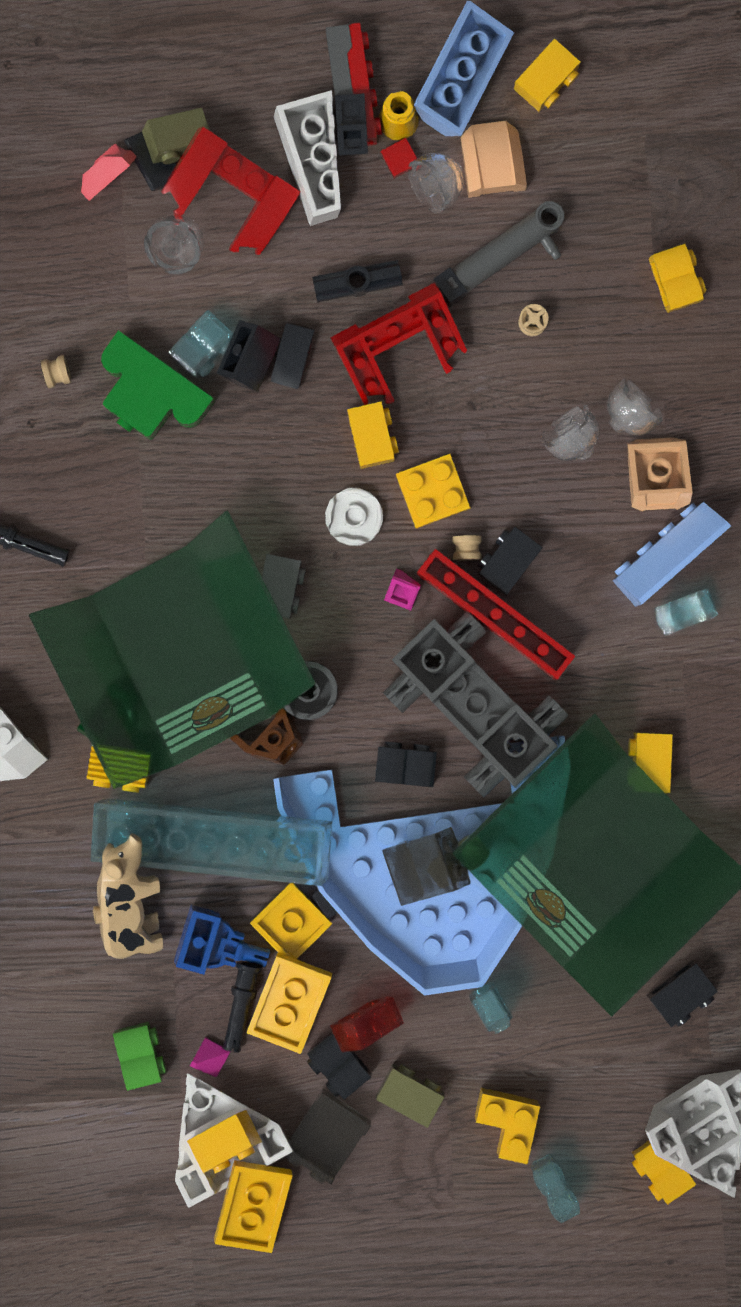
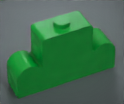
M119 330L102 353L101 362L103 367L110 375L120 377L103 401V405L108 411L119 418L116 423L130 433L135 429L147 439L152 440L172 413L180 425L186 428L195 427L201 423L215 403L213 397Z

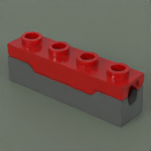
M360 23L326 27L334 94L365 95L368 146L377 145V135H382L380 118H374L372 107L378 105L376 90L369 87L368 78H373L371 60L366 61L364 50L369 49L367 31L361 32Z

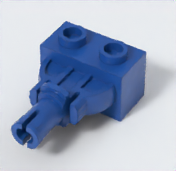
M190 905L174 962L178 968L203 975L206 968H218L223 965L235 967L236 961L240 960L265 967L270 949L241 941L244 940V933L234 931L229 923L221 919L219 912Z

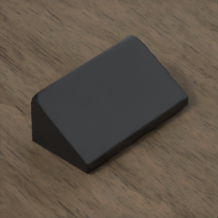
M142 132L124 140L128 150H131L137 156L134 161L150 190L163 189L176 167V163L163 164V162L153 164Z

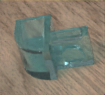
M709 588L655 608L657 624L663 630L665 636L718 616Z

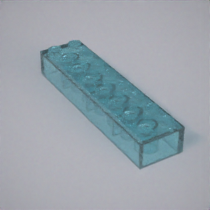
M107 798L94 803L90 860L92 862L102 863V854L108 843H112L114 847L125 843L129 839L130 834L133 833L142 840V857L139 867L317 886L323 885L328 880L332 821Z

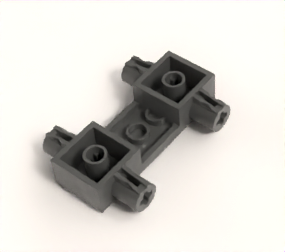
M466 611L447 631L433 619L392 659L403 673L382 693L402 713L423 693L484 755L464 778L485 797L504 778L517 788L555 752L558 746L549 735L569 715L549 695L528 715L517 703L515 704L467 653L486 633V630ZM431 656L435 659L439 656L442 657L439 661L441 665L438 668L434 666L431 668L427 667L430 664L428 659ZM511 740L515 742L522 740L524 742L521 745L523 748L522 752H509L508 749L511 748L509 742Z

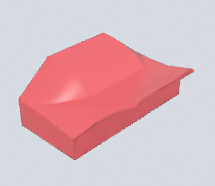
M117 144L112 145L83 174L81 193L90 201L127 169L137 156L131 150H124Z

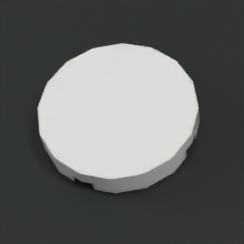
M347 488L337 493L329 501L325 512L326 525L330 534L340 543L349 546H360L370 542L379 533L383 523L382 508L378 500L370 492L360 488Z

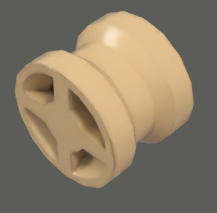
M538 304L526 306L521 311L518 320L520 330L528 336L542 334L549 321L548 313L544 307Z
M60 355L56 360L52 361L48 359L41 360L43 375L49 389L55 387L57 383H71L70 371L64 355Z
M453 536V544L456 545L453 560H482V553L479 551L481 536Z

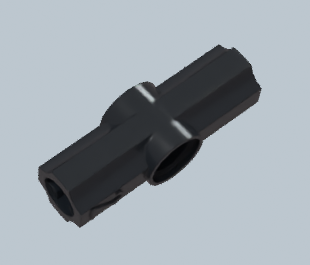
M398 260L364 267L353 266L348 270L312 277L317 303L349 296L361 297L369 292L403 286ZM355 275L363 276L366 280L365 284L360 288L353 287L349 282Z

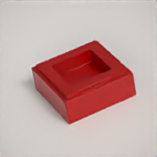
M406 138L380 151L394 179L420 164Z

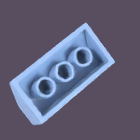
M471 1L466 2L413 105L423 122L444 136L462 135L514 34L512 30Z
M704 502L698 506L692 503L680 513L683 519L679 523L674 525L670 522L658 533L661 538L655 544L649 541L636 552L640 556L632 564L627 560L614 572L618 576L612 581L635 607L642 605L729 529L731 525Z

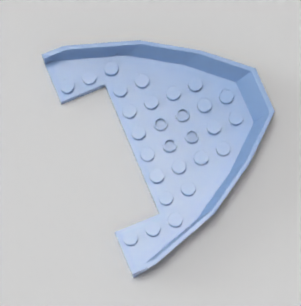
M565 736L550 737L557 744L558 749L517 788L510 783L513 800L511 802L341 827L331 769L274 778L277 808L318 890L375 955L424 996L483 987L518 934L528 914L499 885L497 880L501 878L528 906L523 896L502 875L506 872L528 893L529 891L508 869L512 866L535 890L537 888L514 863L518 861L541 884L542 881L520 858L524 855L543 876H545L553 858L569 767ZM524 742L509 743L511 745V748L508 749L509 752H522L523 748L521 745ZM469 834H476L489 851L488 855L476 867L465 869L457 882L447 887H441L429 872V866L439 855L452 851L460 839Z

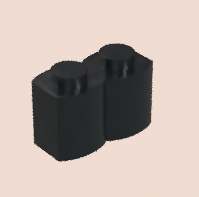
M385 741L384 747L378 746L375 782L434 787L437 752H432L429 745L414 744L412 750L402 749V743Z
M336 1029L307 1053L310 1058L307 1060L308 1065L317 1075L322 1073L327 1078L326 1086L335 1097L340 1095L345 1100L372 1077L370 1070Z

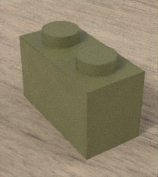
M202 108L147 120L142 133L153 164L158 162L171 164L178 161L198 128L205 127L210 131Z
M392 1064L376 1094V1100L428 1128L445 1097L444 1092L440 1090L442 1086L429 1078H426L425 1081L415 1076L416 1071L404 1064H400L399 1067Z

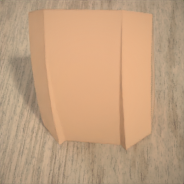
M507 121L471 125L461 136L468 198L506 191H525L527 182L518 130Z
M668 437L637 439L627 443L630 494L633 508L642 512L645 510L674 508L678 510L690 504L693 492L686 440Z

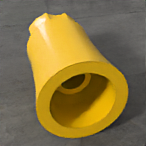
M403 91L391 93L385 99L379 114L381 131L385 136L393 140L409 138L415 133L419 123L417 111L413 106L414 101L411 96ZM397 110L403 111L402 114H396L394 112Z

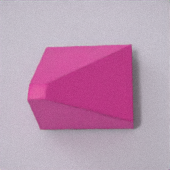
M396 568L384 601L411 611L421 585L402 570Z
M205 1037L190 1066L217 1077L230 1052L222 1049V1046Z

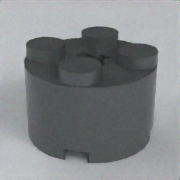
M303 661L292 665L285 671L279 684V698L283 707L294 717L303 720H313L326 715L333 708L338 696V685L332 672L324 665L313 661ZM306 682L310 686L315 685L317 688L313 692L314 697L312 699L309 696L301 695V691L304 690L303 684Z

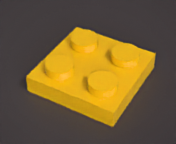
M450 454L396 474L415 529L470 509Z
M291 881L250 924L277 952L297 959L332 925V922Z

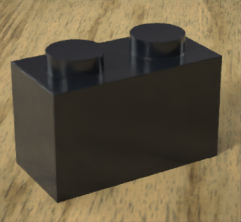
M239 320L216 374L238 386L258 392L281 338L259 325Z
M516 527L511 532L505 529L495 542L499 545L493 555L488 552L478 564L482 569L478 575L505 596L543 548Z
M692 960L646 996L670 1027H673L675 1024L679 1027L691 1018L690 1013L697 1007L702 1009L708 1006L715 999L713 995L718 991L697 963Z

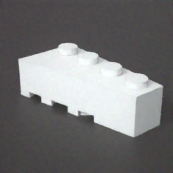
M332 90L276 106L274 120L297 189L300 191L299 195L310 226L337 218L341 210Z

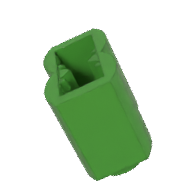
M149 1022L115 1030L113 1037L127 1091L162 1082V1074L167 1072L163 1056L158 1057L155 1046L159 1045L156 1028H150Z

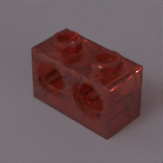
M393 997L370 1000L330 1025L341 1052L365 1049L404 1024Z

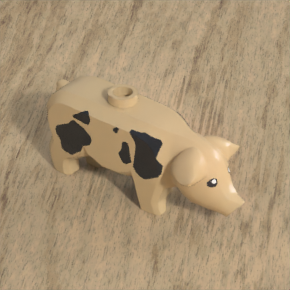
M133 833L130 834L129 839L125 843L114 847L112 843L107 844L102 854L103 864L97 882L98 906H93L95 924L100 925V933L105 950L109 956L117 959H124L137 953L151 954L163 949L161 933L150 935L159 930L158 913L154 912L144 915L141 901L143 898L160 893L159 879L155 875L146 877L138 875L137 870L142 857V840Z

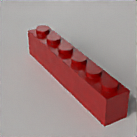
M434 549L417 571V575L464 611H467L477 621L554 680H558L575 658V655L438 550Z

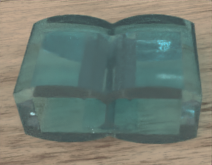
M207 310L168 353L195 378L200 375L205 377L215 366L213 360L219 354L224 356L233 332Z
M493 981L488 982L483 987L469 994L470 1002L488 1032L494 1030L497 1034L511 1025L509 1022L513 1018L511 1011Z
M548 1154L531 1163V1171L536 1186L545 1195L553 1217L560 1223H563L580 1214L576 1195L571 1186L565 1181L564 1174L557 1160Z

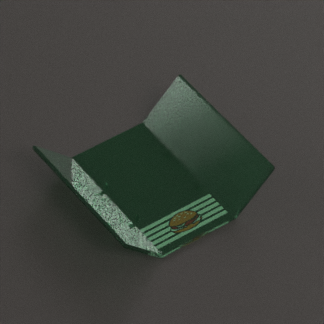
M228 510L220 515L187 546L91 596L29 614L33 626L113 789L173 768L270 718L316 685Z
M595 713L452 852L472 875L611 1017L741 889V866L706 836L625 753Z

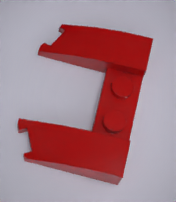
M205 127L198 128L161 192L162 194L171 192L179 206L173 212L178 218H181L210 172L214 173L256 201L228 250L238 253L240 246L256 248L255 255H260L290 211L300 191L278 176L271 175L229 147L226 141Z
M435 283L408 296L410 302L363 327L358 328L355 324L330 337L364 405H368L367 397L373 395H384L386 404L395 401L374 356L417 333L425 331L446 374L453 369L452 365L447 361L458 348L463 353L467 352L442 293Z

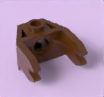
M257 685L258 692L256 693L260 694L261 698L273 708L275 719L254 742L244 740L228 725L221 730L250 756L285 765L303 745L302 738L296 728L294 717L267 691Z

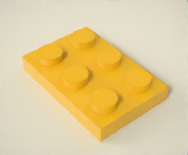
M278 952L251 1019L247 1034L301 1054L333 973Z
M234 1160L214 1236L215 1244L272 1253L293 1176L292 1170Z

